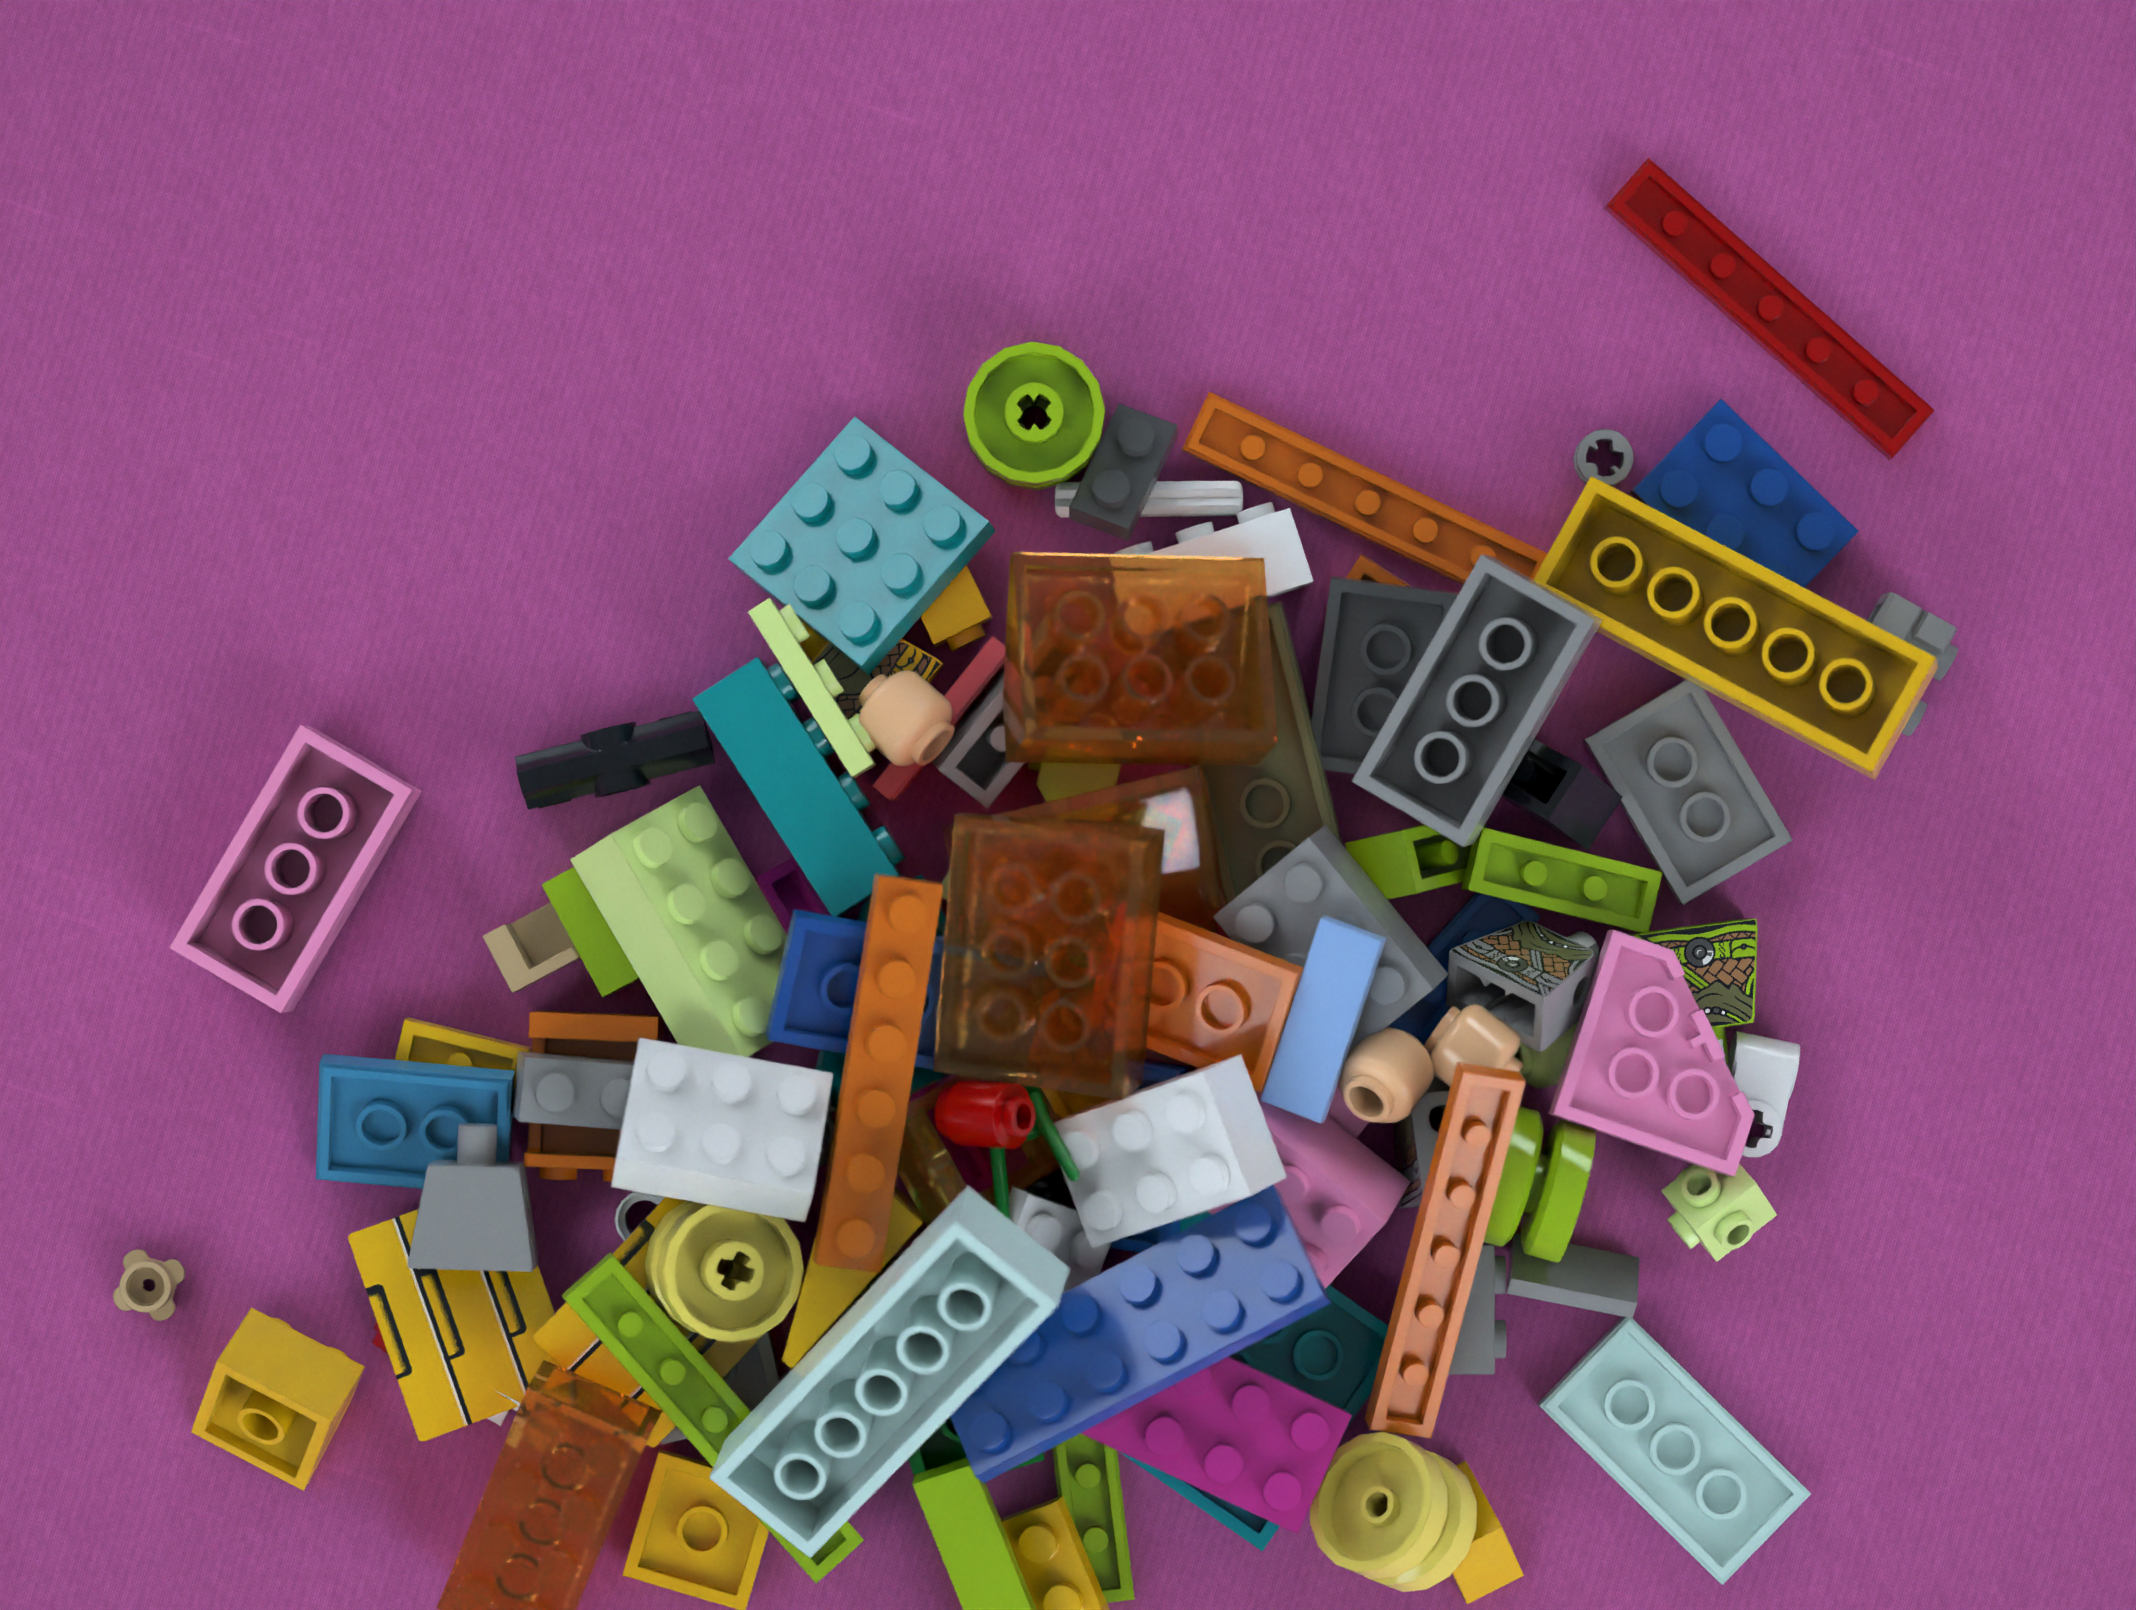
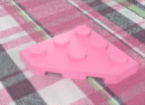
M1608 930L1548 1114L1726 1176L1735 1177L1755 1115L1744 1092L1739 1091L1724 1060V1057H1726L1703 1009H1699L1683 977L1685 972L1674 950L1616 930Z

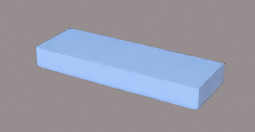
M1326 915L1320 918L1260 1101L1320 1124L1326 1120L1386 941L1385 937Z

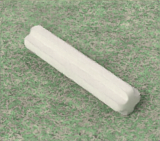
M1157 481L1140 517L1236 516V513L1241 512L1243 509V488L1238 481ZM1063 482L1056 485L1055 512L1058 516L1069 517V506L1081 482Z

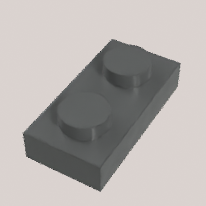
M1118 404L1069 506V519L1129 541L1177 439L1178 425Z

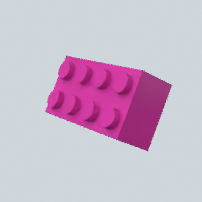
M1228 1356L1085 1430L1081 1434L1298 1534L1352 1415L1335 1404L1232 1356Z

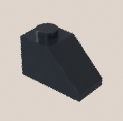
M1536 739L1533 740L1501 796L1544 826L1586 850L1590 848L1622 799L1619 793L1583 765Z

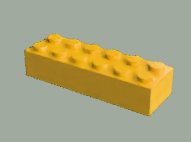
M1593 476L1588 480L1533 579L1602 619L1596 632L1873 780L1877 778L1938 668L1937 659L1933 655Z

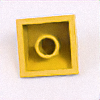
M251 1307L216 1361L191 1433L304 1491L352 1401L365 1366L350 1359L341 1350L327 1347L294 1330L285 1321L269 1317Z

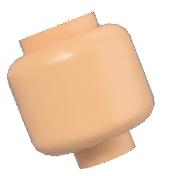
M903 670L891 675L889 678L885 674H880L866 685L859 696L858 702L862 706L859 714V723L869 734L875 748L895 765L909 766L917 763L924 766L934 760L953 737L955 729L951 724L953 716L951 703L914 671Z
M1471 1004L1462 1011L1452 1006L1424 1045L1427 1051L1431 1053L1430 1057L1434 1065V1076L1450 1087L1457 1062L1520 1072L1524 1063L1514 1057L1520 1047L1521 1038L1519 1033L1479 1004Z
M1386 1027L1381 1032L1367 1036L1352 1049L1342 1069L1338 1082L1339 1089L1347 1107L1361 1119L1372 1123H1397L1411 1114L1429 1089L1434 1078V1065L1427 1049L1415 1036L1400 1029Z

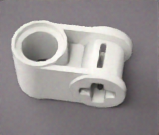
M1736 1031L1729 1048L1730 1064H1727L1739 1091L1744 1092L1752 1110L1755 1111L1754 1121L1764 1125L1762 1137H1751L1748 1147H1744L1742 1156L1761 1157L1769 1154L1778 1145L1782 1136L1788 1101L1793 1092L1799 1067L1800 1045Z

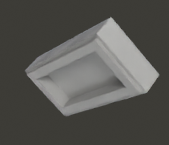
M1514 1233L1509 1253L1506 1294L1633 1318L1638 1301L1640 1257L1568 1243L1561 1260L1555 1263L1524 1254L1521 1245V1234Z

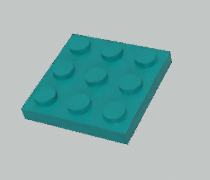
M854 416L728 559L740 572L783 607L790 604L804 624L869 676L996 530L986 518Z

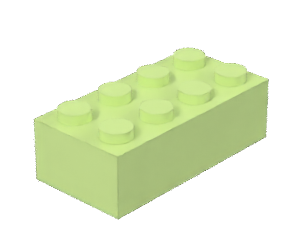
M700 785L611 833L570 859L678 1045L749 1057L773 1042L767 1039L765 1032L787 934Z

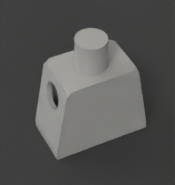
M480 1123L458 1124L457 1160H434L428 1164L409 1254L408 1268L532 1272L538 1265V1252L526 1168L522 1162L496 1161L497 1125Z

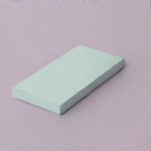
M1622 1316L1537 1403L1721 1585L1811 1495L1778 1460L1633 1318Z

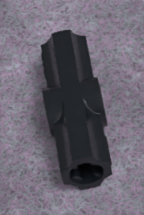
M699 710L661 718L659 721L636 726V722H630L580 735L581 740L515 757L517 776L528 810L541 809L569 802L572 799L595 794V798L613 795L650 785L651 779L716 763L706 720Z

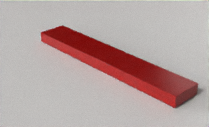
M1650 158L1640 166L1604 207L1606 211L1886 458H1893L1935 411Z

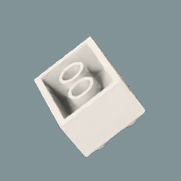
M639 1037L611 1187L805 1222L814 1191L833 1073Z
M1241 1054L1082 1109L1053 1122L1080 1173V1178L1072 1182L1067 1178L1062 1169L1091 1248L1252 1196L1287 1178Z

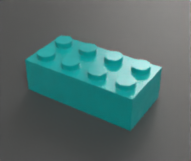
M756 657L692 700L830 914L834 917H840L871 897L875 873L902 877L903 875L896 864L906 857L886 826L882 825L875 831L862 813L863 809L871 805L869 799L856 779L851 777L848 771L839 776L827 757L836 751L813 716L804 722L792 703L800 699L801 696L783 667L778 662L768 667L763 660Z

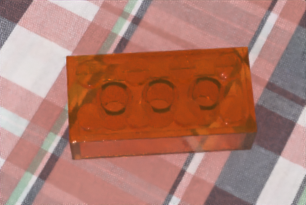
M544 1360L525 1391L436 1608L440 1610H579L662 1411Z

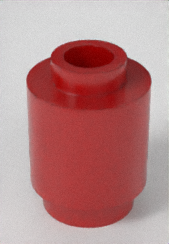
M962 1080L954 1086L944 1088L935 1104L934 1115L938 1131L957 1145L1015 1149L1023 1144L1035 1123V1108L1026 1089L1017 1083Z

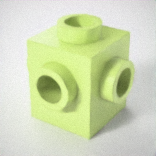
M1740 1164L1735 1177L1726 1176L1697 1165H1691L1685 1168L1673 1182L1661 1190L1675 1210V1213L1667 1218V1221L1690 1250L1698 1243H1701L1716 1262L1730 1251L1747 1243L1757 1230L1777 1216L1757 1183Z

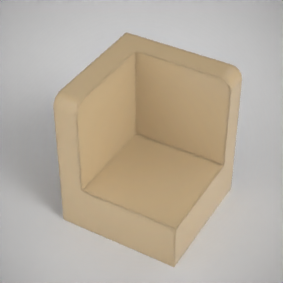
M551 902L513 923L504 924L482 936L512 993L519 992L581 959Z

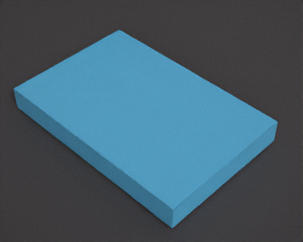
M323 1054L319 1062L316 1180L423 1189L428 1164L434 1160H457L458 1124L466 1123L497 1125L496 1161L511 1162L515 1071Z

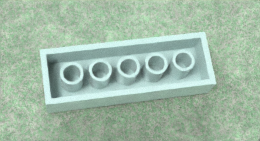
M967 1186L725 1439L709 1478L811 1558L1059 1305L1070 1268L972 1188Z

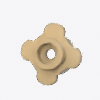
M142 1249L129 1252L123 1259V1265L126 1270L120 1279L119 1287L113 1293L114 1303L123 1311L133 1309L143 1313L149 1312L150 1316L156 1321L170 1318L176 1309L173 1301L176 1286L185 1279L184 1266L176 1259L163 1262L150 1258L148 1253ZM146 1279L154 1281L155 1288L152 1291H147L144 1288V1281Z

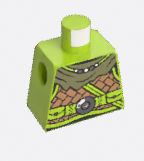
M1744 918L1655 930L1648 933L1628 934L1674 950L1685 972L1683 977L1699 1009H1703L1726 1057H1724L1726 1064H1730L1725 1027L1753 1023L1755 1017L1757 920L1755 918Z

